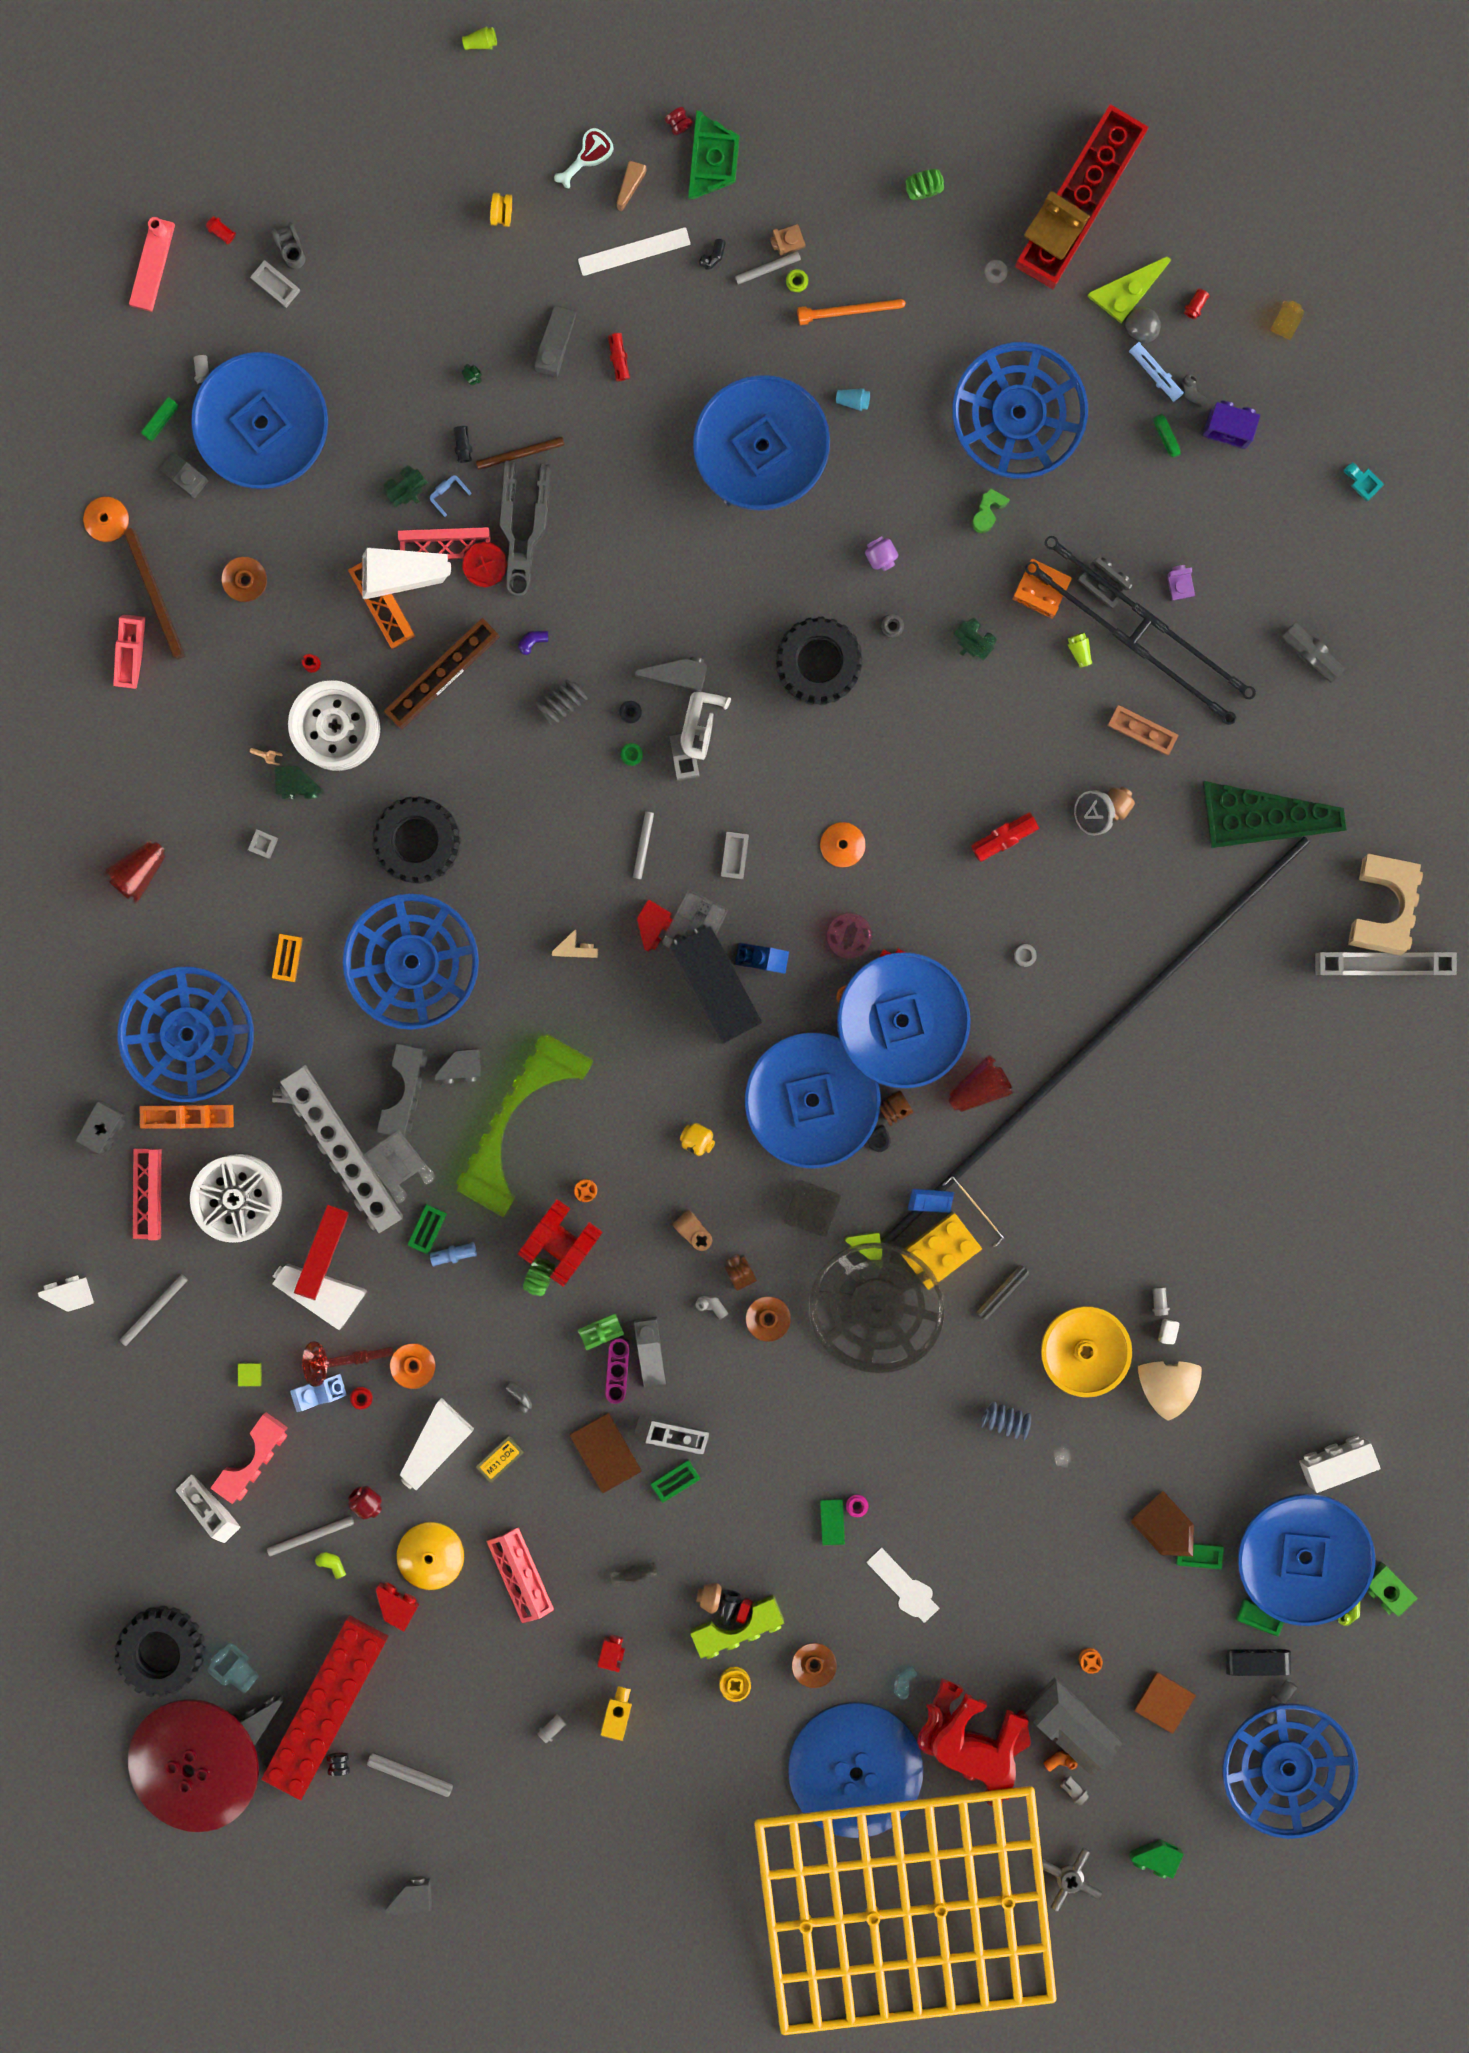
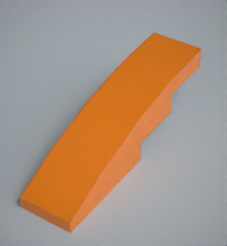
M233 1105L140 1106V1128L234 1127Z

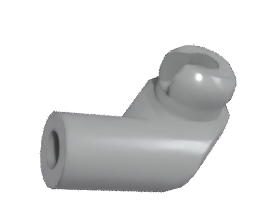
M701 1296L696 1301V1308L699 1311L713 1310L719 1320L729 1314L717 1297Z

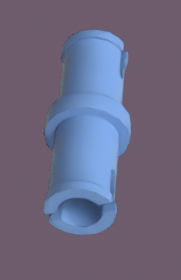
M471 1242L457 1247L451 1245L449 1249L430 1252L432 1266L448 1262L454 1264L458 1263L460 1259L477 1256L475 1243Z

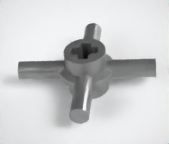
M1084 1847L1073 1866L1068 1865L1060 1869L1042 1859L1043 1870L1056 1876L1058 1886L1060 1887L1050 1906L1055 1911H1059L1068 1893H1075L1081 1890L1096 1899H1099L1102 1895V1891L1084 1882L1081 1869L1090 1854V1851ZM1071 1876H1074L1075 1880H1070L1068 1883L1066 1878L1069 1877L1071 1879Z

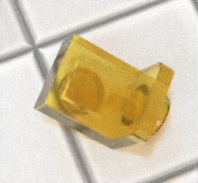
M1284 301L1270 331L1291 340L1304 315V310L1301 309L1302 306L1294 301Z

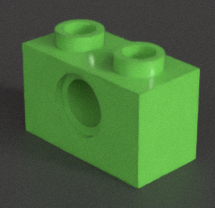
M1383 1562L1375 1568L1373 1579L1367 1592L1374 1599L1378 1596L1383 1601L1380 1606L1389 1615L1393 1612L1399 1617L1418 1598ZM1388 1586H1393L1392 1594L1384 1596V1589Z

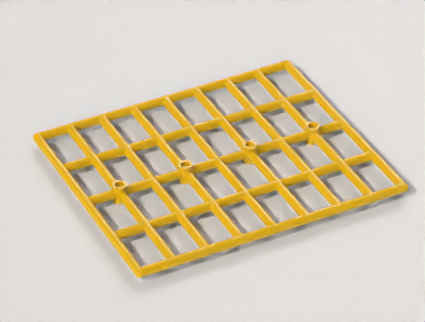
M1032 1786L755 1820L754 1825L779 2026L782 2035L1050 2004L1056 2001L1035 1790ZM1026 1796L1031 1839L1006 1842L1001 1799ZM992 1800L997 1843L972 1846L967 1803ZM958 1804L963 1847L938 1850L933 1807ZM924 1808L929 1851L904 1854L900 1811ZM890 1812L895 1856L871 1858L866 1815ZM857 1816L862 1859L837 1862L832 1819ZM823 1820L828 1864L803 1866L798 1823ZM789 1825L794 1868L769 1871L764 1827ZM1032 1849L1036 1891L1013 1894L1010 1886L1007 1851ZM998 1853L1002 1887L1000 1896L978 1898L973 1856ZM964 1857L969 1899L946 1902L943 1897L939 1860ZM930 1861L935 1898L933 1904L910 1906L906 1864ZM897 1865L901 1908L879 1910L876 1906L872 1868ZM863 1869L867 1901L866 1911L843 1914L838 1872ZM829 1873L834 1916L812 1918L808 1911L804 1876ZM795 1877L800 1916L798 1920L776 1922L771 1880ZM1037 1901L1042 1943L1017 1946L1013 1914L1015 1903ZM1002 1905L1005 1914L1008 1947L983 1950L979 1908ZM970 1909L974 1951L950 1954L946 1915L948 1911ZM934 1913L937 1917L941 1955L916 1958L912 1916ZM903 1917L907 1959L883 1962L878 1925L880 1919ZM867 1921L870 1926L874 1963L849 1966L844 1924ZM835 1925L840 1967L816 1970L811 1931L813 1927ZM799 1929L803 1936L807 1971L782 1974L777 1932ZM1043 1952L1047 1994L1022 1997L1018 1955ZM1009 1956L1014 1998L989 2001L984 1959ZM976 1960L980 2002L956 2005L951 1963ZM942 1964L947 2006L922 2009L917 1967ZM909 1969L913 2010L889 2013L884 1971ZM875 1973L880 2014L855 2017L850 1975ZM842 1977L846 2018L822 2021L817 1979ZM808 1981L813 2022L788 2025L783 1983Z

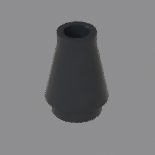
M733 1590L723 1591V1594L720 1596L718 1621L720 1624L728 1626L732 1624V1620L742 1602L740 1593Z

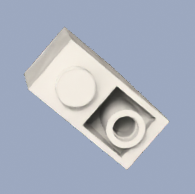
M78 1275L65 1279L66 1284L58 1286L57 1282L45 1285L43 1286L44 1290L38 1292L40 1298L67 1312L94 1303L86 1277L79 1279Z

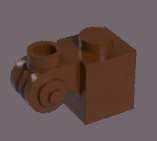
M737 1254L727 1259V1264L724 1267L737 1291L757 1281L745 1255L740 1257Z

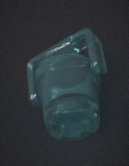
M232 1643L228 1644L224 1649H220L212 1658L213 1662L208 1667L209 1674L221 1684L226 1686L230 1683L243 1693H246L259 1678L258 1673L247 1663L249 1657ZM231 1649L239 1656V1659L222 1677L213 1668L221 1663L227 1656V1652Z

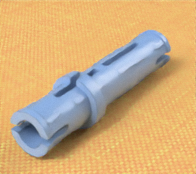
M1140 342L1129 350V353L1134 356L1155 380L1156 386L1158 388L1161 387L1171 398L1172 402H1175L1184 394L1171 379L1172 375L1170 373L1167 374Z

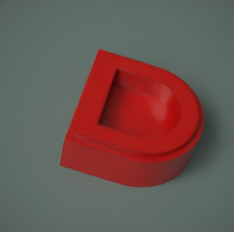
M747 1598L743 1600L736 1622L746 1623L753 1604L752 1600Z

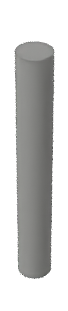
M797 251L736 275V282L739 285L801 260L800 255Z
M645 811L633 878L642 879L654 817L652 812Z

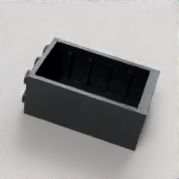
M705 924L692 930L694 935L688 938L683 935L673 940L674 945L670 948L721 1043L724 1044L763 1022L712 927L706 928Z

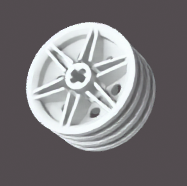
M330 680L311 685L296 698L289 713L288 729L294 747L305 759L327 770L343 771L360 765L373 753L380 736V719L375 706L362 692L347 683ZM335 700H340L341 706L335 708L333 706V702ZM315 709H319L321 711L318 717L313 716V711ZM354 713H358L360 715V719L358 721H353L351 719ZM337 722L339 725H341V729H337V732L335 733V730L332 729V725H336ZM313 731L318 733V738L312 740L310 736ZM351 735H355L357 737V742L355 744L349 742V737ZM332 744L337 747L335 753H330L328 750Z
M245 1154L225 1156L207 1164L196 1176L190 1192L191 1211L197 1224L208 1235L224 1242H242L263 1233L274 1223L282 1205V1189L275 1172L264 1161ZM244 1172L247 1175L245 1181L239 1179V1173ZM217 1178H224L223 1186H219L216 1183ZM256 1189L262 1191L261 1197L255 1196L254 1191ZM232 1193L235 1196H239V1201H236L237 1205L234 1201H230V1197L233 1196ZM211 1199L218 1200L217 1207L210 1206ZM250 1210L255 1212L254 1219H249L247 1216ZM226 1216H232V1224H227L225 1222Z

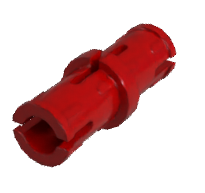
M622 333L608 335L611 349L610 361H613L616 381L630 379L626 361L628 355L624 350Z

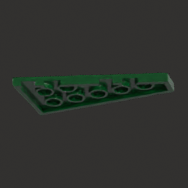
M1203 781L1211 848L1347 830L1344 808Z

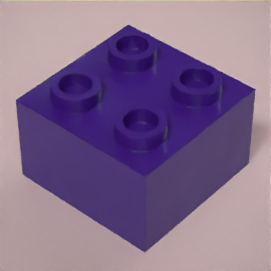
M1228 401L1216 402L1209 412L1202 437L1246 449L1253 442L1261 415L1256 414V410L1243 407L1240 409L1233 407L1234 404Z

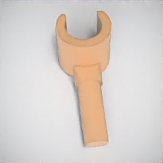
M254 748L250 749V753L265 758L268 764L280 765L274 759L276 755L283 756L282 753L271 750L263 752Z

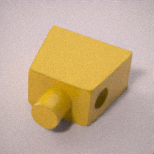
M618 1686L615 1698L610 1697L601 1729V1736L623 1741L632 1703L628 1702L631 1689ZM615 1707L623 1708L621 1715L614 1714Z

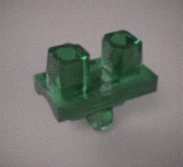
M407 465L400 472L404 478L401 482L397 484L394 479H390L383 485L387 492L386 496L396 508L402 503L406 505L411 500L418 504L420 501L416 496L423 491L421 488L427 484V481L418 469L414 470L411 466Z
M975 618L967 622L964 621L953 633L960 639L957 643L964 648L959 653L960 655L964 656L968 652L973 658L977 655L983 661L994 649L993 646L997 638L989 632L982 638L977 633L981 625Z

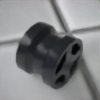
M339 1752L326 1756L329 1763L327 1770L329 1776H341L350 1773V1767L347 1765L349 1760L348 1753Z

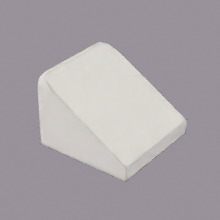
M1168 1319L1162 1320L1158 1340L1164 1344H1174L1179 1323Z

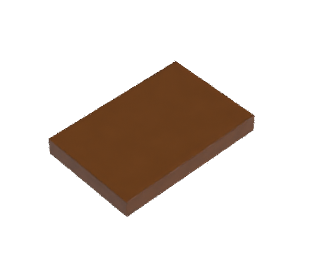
M609 1412L570 1434L572 1441L602 1494L642 1472Z

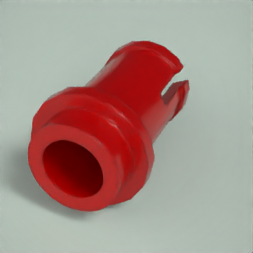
M213 216L206 225L209 233L213 232L227 245L236 236V232H233L224 225L219 217Z
M1197 289L1189 305H1185L1184 314L1191 319L1200 317V311L1210 297L1209 293L1203 289Z
M306 654L303 657L305 659L302 660V665L306 671L314 673L320 669L321 661L316 655ZM313 660L315 664L308 666L309 661Z

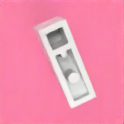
M190 1475L176 1489V1492L211 1538L225 1543L240 1528L228 1510L194 1475Z

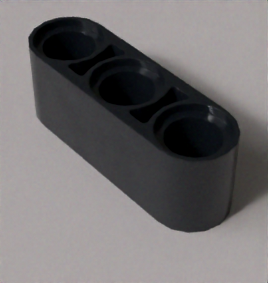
M1287 1649L1226 1650V1674L1232 1676L1290 1675L1291 1651Z

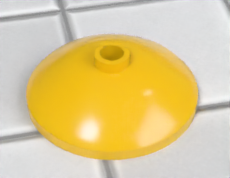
M424 1522L412 1527L404 1534L397 1548V1564L401 1574L410 1584L425 1590L440 1589L449 1585L459 1575L464 1563V1548L460 1538L451 1528L437 1522ZM431 1555L433 1557V1561L427 1562L425 1560V1556Z

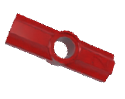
M1029 812L1010 824L1006 823L992 831L989 836L971 845V848L978 860L982 862L999 851L1003 852L1017 844L1020 839L1038 830L1039 826Z

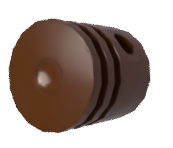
M901 1090L888 1096L886 1101L883 1099L879 1107L890 1127L893 1125V1122L896 1124L898 1119L901 1121L914 1113Z

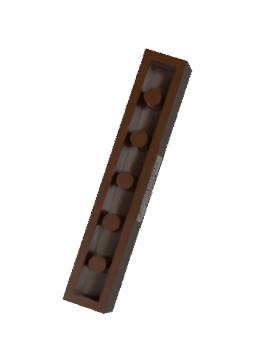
M482 617L391 703L384 712L401 730L404 729L500 638L499 634Z

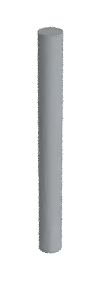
M181 1274L125 1333L120 1342L127 1346L188 1279Z
M349 1516L268 1547V1555L273 1556L354 1525L353 1518Z

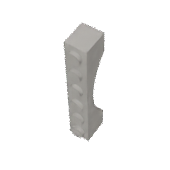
M1319 952L1315 953V975H1457V952L1404 953L1401 956L1390 953Z

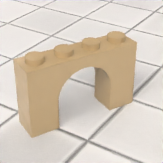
M1367 854L1362 859L1359 880L1390 888L1399 900L1400 909L1398 917L1391 923L1382 924L1356 919L1351 924L1348 945L1400 956L1407 952V950H1410L1412 944V937H1409L1410 929L1414 927L1416 920L1413 910L1419 901V894L1416 893L1417 886L1421 884L1423 872H1420L1421 864Z

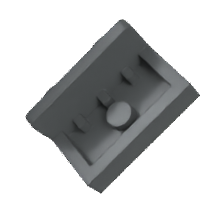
M1099 557L1095 558L1088 566L1091 570L1123 594L1132 587L1129 583L1130 579L1122 572L1117 573L1111 568L1113 565L1103 557L1101 559ZM1083 572L1077 580L1111 609L1120 600L1119 597L1086 572Z

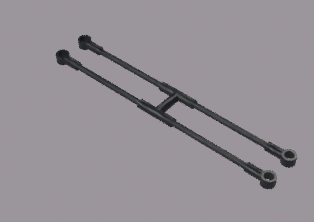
M1049 536L1045 539L1044 545L1047 549H1053L1066 560L1069 559L1127 603L1134 612L1143 618L1142 622L1129 637L1052 580L1053 578L1043 572L1036 562L1031 561L1026 564L1025 571L1027 574L1034 575L1046 585L1049 584L1112 632V635L1143 659L1149 660L1207 704L1209 709L1220 716L1225 724L1232 725L1235 723V713L1227 711L1215 701L1209 700L1151 656L1149 651L1137 642L1148 627L1153 625L1227 679L1230 685L1241 692L1243 698L1253 699L1256 695L1254 687L1245 685L1235 676L1225 672L1170 630L1168 625L1138 604V602H1133L1072 555V552L1058 542L1055 536ZM1052 538L1055 540L1054 547L1048 546V539ZM1030 564H1034L1036 566V571L1034 573L1028 571V566ZM1248 688L1252 690L1250 697L1245 695V690ZM1227 714H1231L1233 716V720L1231 722H1227L1225 720Z

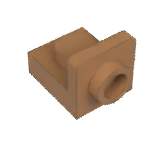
M798 224L779 231L774 229L773 237L770 238L773 250H778L780 256L805 248L806 246Z

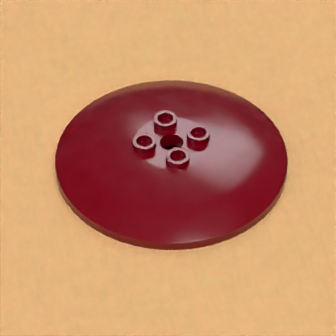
M195 1699L177 1700L164 1704L151 1712L141 1722L130 1743L128 1769L133 1788L143 1805L156 1818L169 1826L189 1832H207L219 1829L235 1820L246 1809L254 1796L259 1776V1764L255 1746L242 1724L233 1715L217 1705ZM185 1765H191L194 1768V1774H188L185 1771Z

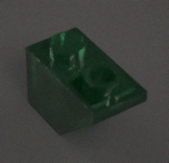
M275 767V790L277 795H282V799H296L295 795H304V799H317L318 794H324V790L300 767Z

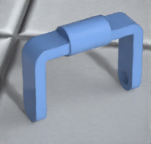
M455 475L447 481H442L435 488L436 491L430 495V501L444 517L447 514L434 499L450 488L454 481H457L469 496L472 494Z

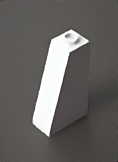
M367 548L362 555L363 599L443 583L451 572V563L448 562L447 554Z
M291 1264L285 1265L284 1268L279 1266L273 1275L275 1281L272 1284L338 1330L344 1326L367 1292L364 1288L325 1276L317 1298L314 1301L294 1293L303 1268Z
M442 1398L435 1405L400 1473L401 1481L409 1489L413 1487L417 1490L474 1430Z

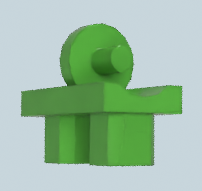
M616 1313L578 1329L586 1350L624 1335Z

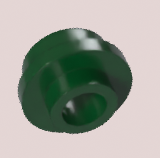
M466 364L464 366L465 369L462 371L464 378L472 386L476 383H481L480 377L482 373L474 364L472 366Z

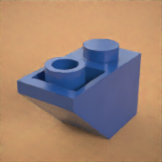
M739 943L735 965L785 974L789 951Z

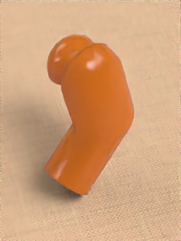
M1063 1751L1056 1752L1043 1762L1049 1772L1058 1765L1066 1766L1070 1770L1078 1766V1763L1067 1752Z

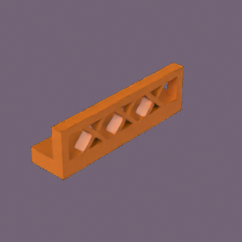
M363 562L348 569V572L363 597V587L361 585L363 581L358 580L355 572L363 568ZM392 594L380 596L379 602L364 599L391 649L416 637ZM372 604L378 605L377 610H375ZM381 606L390 609L392 613L390 622L381 620L378 616ZM383 624L389 625L387 630ZM392 626L400 628L404 634V637L394 643L389 635Z

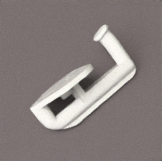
M697 691L692 693L680 742L685 754L692 758L704 760L711 737L713 713L709 714L707 727L698 726L703 702L722 706L726 710L730 705L731 698ZM695 735H699V741H703L702 749L692 747Z

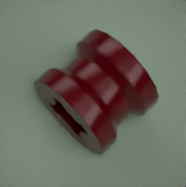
M684 107L673 110L665 117V122L671 125L675 136L683 133L693 124L691 118H687L685 115Z

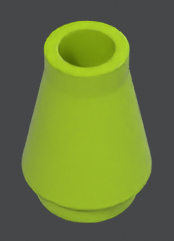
M485 26L469 35L462 36L465 50L492 49V46H497V38L493 27L488 28Z
M1085 632L1067 638L1069 642L1067 645L1078 662L1079 667L1092 664L1089 637H1086Z

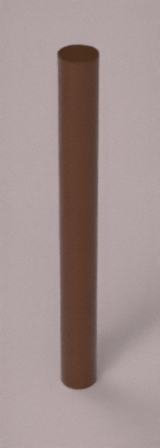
M558 437L478 460L476 465L478 470L565 444L563 437Z

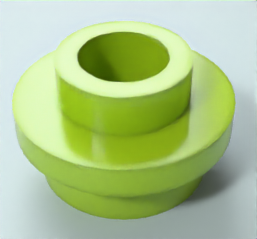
M800 269L790 271L786 277L788 289L796 293L804 291L808 285L807 274ZM799 278L801 283L795 285L793 279Z

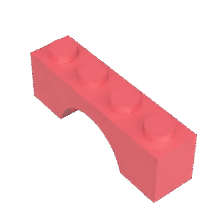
M265 1412L250 1432L255 1443V1455L252 1462L242 1468L226 1467L210 1489L231 1504L237 1499L241 1501L248 1492L245 1488L250 1481L254 1483L261 1474V1471L258 1469L262 1463L267 1465L273 1457L272 1449L276 1444L280 1446L288 1436L285 1434L288 1427Z

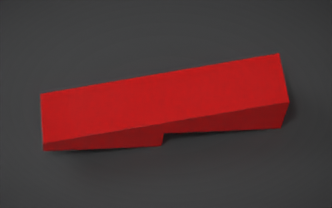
M327 1205L295 1287V1294L314 1301L316 1300L348 1220L349 1212Z

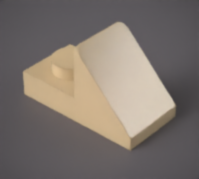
M574 930L552 951V956L598 958V949L594 948V944H580V948H576L577 930Z

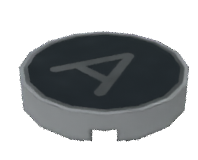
M1098 790L1084 792L1078 797L1074 815L1080 829L1088 835L1095 836L1106 833L1111 829L1113 818H1115V809L1108 795Z

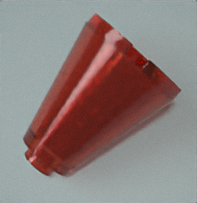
M147 842L105 869L102 873L105 877L109 874L112 878L109 882L127 899L132 896L134 898L132 902L136 904L165 859L163 854L165 850L157 842L153 844Z
M991 1055L985 1057L950 1092L951 1098L949 1102L954 1110L959 1109L961 1112L1014 1093L1011 1090L1012 1085L1001 1067L994 1066L993 1063L996 1060Z

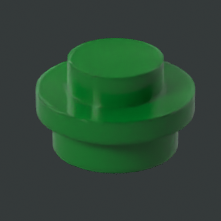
M629 743L622 748L620 756L626 765L635 766L641 762L643 751L639 745Z

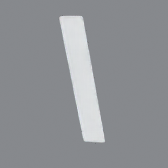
M681 228L582 257L578 261L582 275L585 276L690 245V240L686 228Z

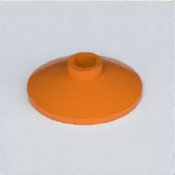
M99 497L87 506L83 521L85 529L90 536L98 541L111 542L119 539L124 534V530H127L129 515L127 509L119 500L112 497ZM103 514L108 515V520L106 522L101 521V516Z
M840 822L831 825L825 830L820 841V848L823 857L830 864L836 867H849L857 863L863 856L865 839L862 832L856 826ZM841 840H845L847 842V847L845 849L839 847V842Z
M406 1344L400 1347L392 1356L390 1363L391 1374L395 1381L405 1388L416 1389L423 1387L434 1375L435 1359L426 1347L420 1344ZM411 1361L417 1362L418 1367L416 1369L410 1367Z

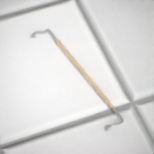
M950 1177L946 1183H943L944 1186L950 1181L951 1178H953L955 1182L958 1184V1186L962 1189V1191L966 1194V1196L971 1200V1202L976 1206V1208L990 1223V1225L1002 1237L999 1240V1242L1002 1239H1004V1237L999 1233L998 1229L993 1225V1223L988 1219V1217L983 1213V1211L978 1207V1205L974 1202V1200L969 1196V1194L956 1181L954 1177Z

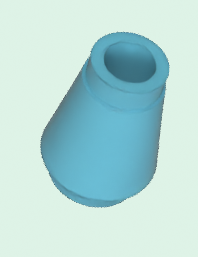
M864 388L837 391V404L862 411V409L867 410L869 407L870 391H865Z

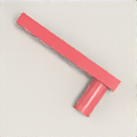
M152 217L148 221L149 229L129 301L131 307L150 312L153 311L175 227L173 222L157 217Z

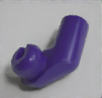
M548 631L527 632L518 643L520 653L528 655L531 653V647L535 643L548 642Z

